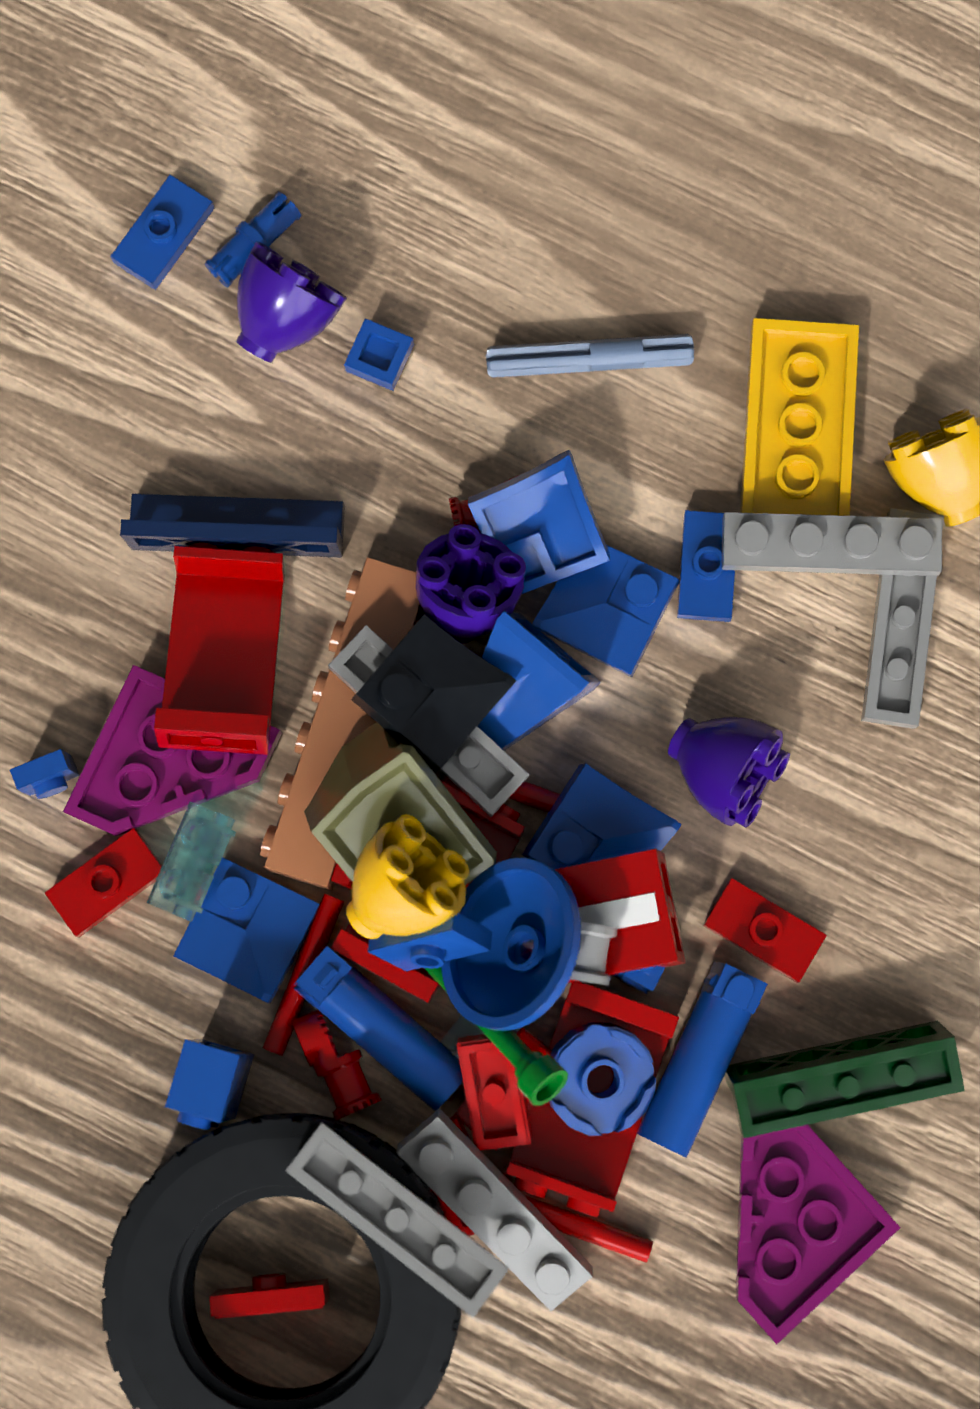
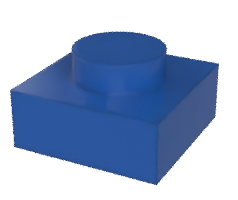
M365 318L344 363L345 371L394 391L414 347V339Z
M62 749L9 769L17 790L29 796L36 794L37 799L51 797L63 792L68 788L66 781L80 776L73 756Z

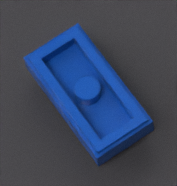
M169 175L110 256L113 263L156 290L215 209L213 202L172 175Z
M688 510L684 512L677 618L730 622L732 619L735 570H722V523L724 513Z
M458 913L442 925L426 932L408 936L382 934L377 939H369L368 952L404 971L418 968L434 969L442 967L446 961L490 951L492 932L481 924Z

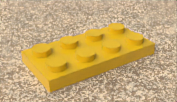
M753 318L750 338L740 513L850 516L859 325Z

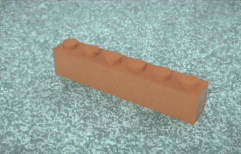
M367 557L363 571L354 570L351 575L345 600L352 602L346 622L338 620L334 626L329 642V651L335 653V658L366 625L394 649L423 614V609L416 593V572ZM329 670V673L321 671L317 677L312 693V702L318 703L312 724L304 722L301 726L295 744V753L301 754L295 775L286 774L278 795L277 804L284 806L278 827L269 825L260 850V856L267 858L264 868L270 872L330 891L333 890L335 882L331 881V876L336 861L311 832L304 810L311 802L340 749L376 722L351 700L356 693L331 670Z

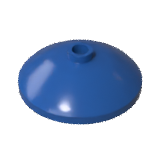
M513 858L496 863L478 875L467 886L465 905L459 912L492 932L490 951L446 961L441 967L445 989L457 1011L471 1023L496 1031L514 1030L532 1023L556 1002L573 973L581 940L579 907L576 897L565 878L554 868L539 861L527 858Z

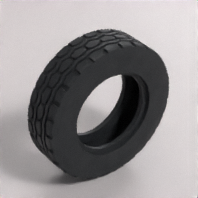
M306 1113L267 1114L219 1127L185 1145V1147L179 1152H175L153 1172L154 1174L149 1181L144 1182L128 1205L129 1209L126 1216L121 1218L111 1242V1256H108L106 1259L102 1288L105 1289V1298L101 1300L103 1331H107L109 1338L105 1344L113 1371L119 1372L122 1379L119 1385L132 1408L425 1409L432 1400L449 1365L461 1319V1308L292 1177L286 1170L321 1123H324L446 1218L437 1196L387 1141L384 1142L376 1137L377 1135L352 1123L349 1124L331 1117ZM262 1198H302L321 1204L336 1212L363 1239L376 1266L380 1286V1310L372 1340L363 1353L350 1366L321 1383L299 1388H279L247 1379L229 1367L216 1354L206 1339L198 1320L194 1284L199 1258L205 1244L216 1227L227 1215L239 1206Z

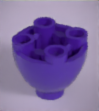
M256 241L243 265L238 283L237 309L241 332L236 342L251 354L272 363L278 353L301 346L320 334L333 321L347 297L324 282L320 281L318 286H316L315 284L320 276L295 260L290 265L284 262L280 264L283 259L280 254Z
M456 525L450 529L449 534L441 535L427 544L420 554L416 566L417 598L429 619L461 644L468 643L478 636L491 632L496 620L503 611L513 612L524 589L526 564L520 555L513 553L501 541L479 533L471 525Z
M741 717L714 718L700 723L687 718L674 733L668 748V755L678 761L686 785L697 802L710 815L725 825L732 826L738 823L745 828L754 821L762 805V799L759 796L769 780L776 782L781 777L790 758V753L781 749L783 744L782 731L763 722Z

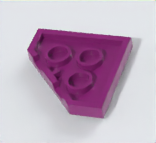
M133 665L63 812L114 836L123 834L132 828H139L260 782L282 732L271 726L268 755L159 748L154 731L156 708H162L165 678Z
M808 1125L747 1138L741 1136L735 1298L777 1345L901 1228Z

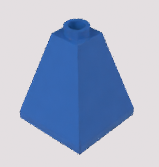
M503 611L496 620L482 659L511 675L516 682L477 727L505 751L594 691L601 681L542 631L534 628L532 623L521 613Z

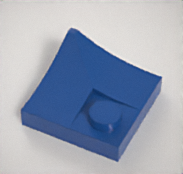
M570 450L562 452L541 465L504 483L469 497L468 506L480 533L501 541L513 553L523 558L526 570L522 594L610 561V552L594 516Z
M607 545L610 552V561L558 580L535 617L532 626L562 643L633 677L675 593L679 579Z
M579 764L522 855L527 859L536 860L554 869L652 849L661 851L682 824L632 795L588 764Z
M222 857L173 956L270 1004L311 928L320 904Z

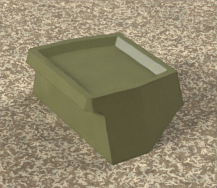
M377 722L340 749L311 802L304 810L311 832L352 882L359 855L368 841L385 823L395 822L404 814L411 815L419 820L425 831L433 836L446 850H453L464 858L470 870L469 876L464 880L465 886L489 867L496 864V850L414 747L400 744L395 737Z

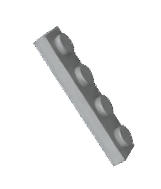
M890 508L887 513V517L942 518L943 529L944 516L893 508ZM879 574L861 721L912 729L919 726L937 576Z
M725 512L722 523V570L938 576L942 572V518Z
M366 625L331 661L328 668L352 691L357 693L393 649ZM478 727L473 730L442 769H440L448 779L490 817L497 812L530 775Z
M440 1108L398 1144L396 1153L550 1311L555 1309L593 1277V1266Z
M321 1123L286 1170L292 1177L472 1318H474L509 1270L508 1266L324 1123Z

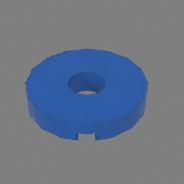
M590 1022L570 1030L554 1045L550 1055L568 1072V1080L563 1089L549 1103L551 1108L570 1128L589 1136H603L601 1133L613 1131L618 1133L630 1128L646 1113L655 1094L654 1062L650 1051L631 1031L613 1023ZM601 1065L612 1067L614 1079L611 1086L601 1093L589 1091L587 1078L590 1072Z

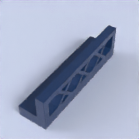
M132 494L130 520L121 519L120 536L131 550L174 552V546L189 547L193 543H209L225 550L242 551L247 547L258 546L267 548L273 553H282L283 556L342 558L345 505L343 501Z

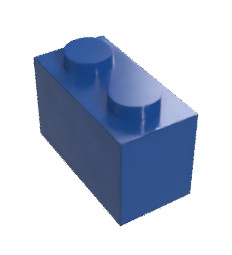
M185 1039L165 1107L179 1111L178 1122L205 1130H210L211 1127L218 1128L219 1123L236 1119L255 1054L203 1039Z

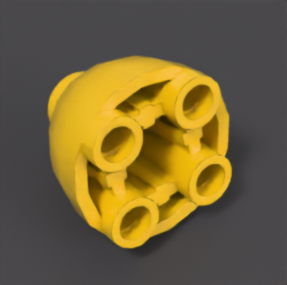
M963 409L941 418L938 421L940 429L929 432L921 437L918 430H913L893 438L888 442L891 453L884 458V463L890 475L900 489L925 509L944 516V523L947 527L955 526L980 516V417L975 418L974 415L970 414L969 409Z
M408 814L401 815L395 822L385 823L368 841L359 855L354 870L352 901L346 908L347 918L352 927L368 939H377L382 934L408 936L429 931L456 916L465 905L466 887L464 880L469 876L468 864L459 853L453 850H446L433 836L425 831L423 825L415 817Z

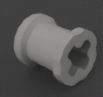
M581 922L579 953L570 977L571 980L603 985L610 984V976L605 973L610 938L617 936L618 928Z

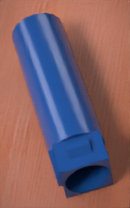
M328 946L325 947L294 983L296 992L315 1009L323 1013L434 1112L447 1101L463 1082L459 1058L354 966L351 967Z
M715 961L703 982L701 994L637 1130L638 1135L686 1158L749 1020L758 1008L768 985L729 964Z

